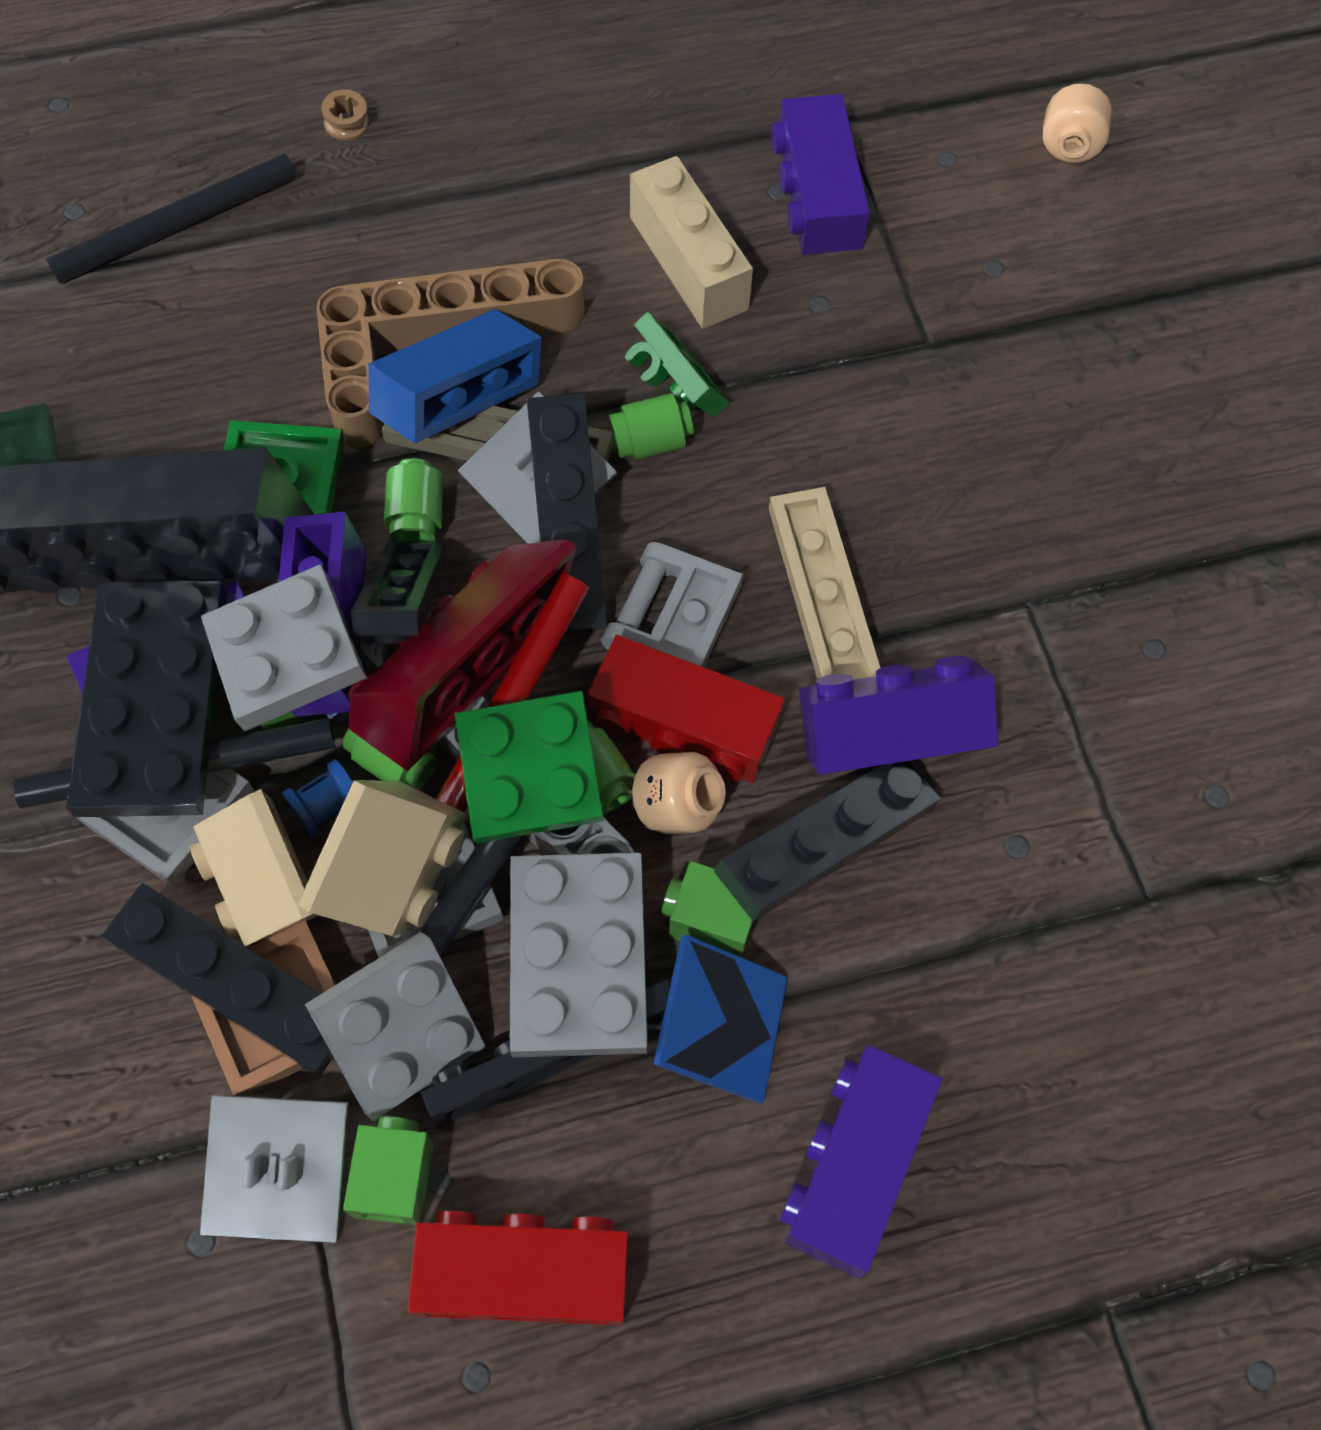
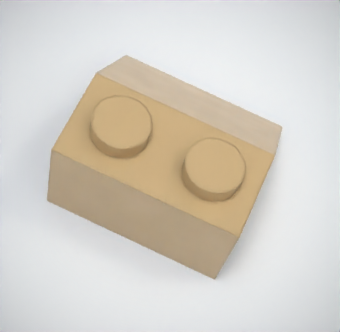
M354 780L297 906L310 913L389 936L413 931L415 926L421 927L427 921L436 904L438 892L432 888L442 866L447 868L453 863L464 842L465 833L459 829L466 813L400 781Z
M262 790L243 797L193 826L199 842L190 845V851L202 878L206 881L215 877L224 901L215 904V908L227 936L232 939L240 936L245 947L252 946L296 924L320 916L297 906L308 880L273 800Z

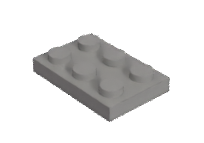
M641 853L511 856L510 1053L512 1057L647 1053Z

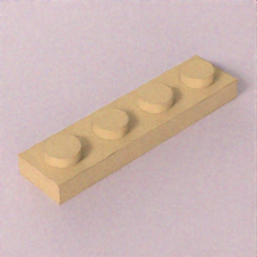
M821 487L770 497L768 509L817 679L833 674H846L852 676L853 679L876 676V670L880 668L826 488Z

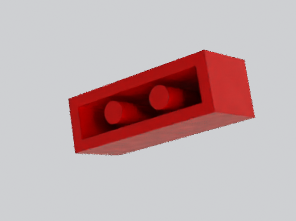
M617 634L587 694L588 718L594 721L598 728L604 729L607 734L618 738H625L627 735L650 743V746L659 754L699 753L708 757L717 768L722 779L732 782L743 779L753 784L757 779L779 727L785 701L783 697Z
M459 1211L436 1212L435 1223H416L408 1313L415 1317L624 1326L627 1231H614V1220L600 1217L573 1218V1229L545 1228L546 1217L539 1215L507 1214L504 1215V1226L476 1225L477 1214Z

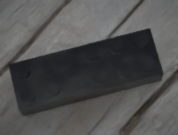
M267 448L0 466V596L5 591L33 590L40 593H54L59 588L76 587L98 590L99 583L223 582L224 579L239 578L274 581L279 579L285 517L313 515L314 513Z

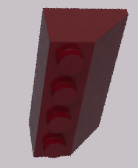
M567 539L510 545L493 562L489 560L483 561L474 570L465 588L455 597L452 595L445 596L437 604L430 616V620L421 628L419 635H410L408 640L396 643L390 657L375 671L367 669L365 671L367 678L352 685L348 694V699L350 700L348 729L408 772L456 724L455 713L469 711L507 673L561 574L566 573L570 575L577 546Z

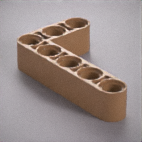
M551 259L343 285L330 288L324 292L317 301L316 309L325 398L334 428L342 429L345 440L344 445L350 448L363 449L375 444L383 435L382 428L384 423L369 413L368 364L376 361V356L397 352L493 309H497L538 335L572 330L581 324L585 312L584 284L581 269L574 262L566 259Z

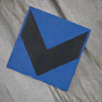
M681 936L653 1065L755 1103H764L787 977L691 936Z

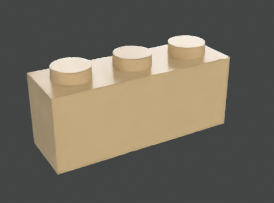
M678 156L631 173L630 218L701 328H707L749 310L753 268Z

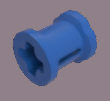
M336 759L327 764V772L299 790L295 791L289 788L282 792L292 811L312 839L321 834L320 826L339 814L353 784L344 768Z

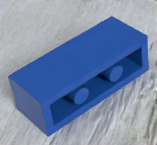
M493 309L368 364L369 413L416 444L538 385L541 336L497 309Z

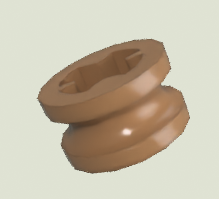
M341 89L331 92L322 101L321 111L324 117V126L327 133L332 137L340 140H351L365 133L369 125L367 104L364 97L358 92ZM342 112H348V116H351L352 113L354 114V116L346 119L343 118V114L337 117Z

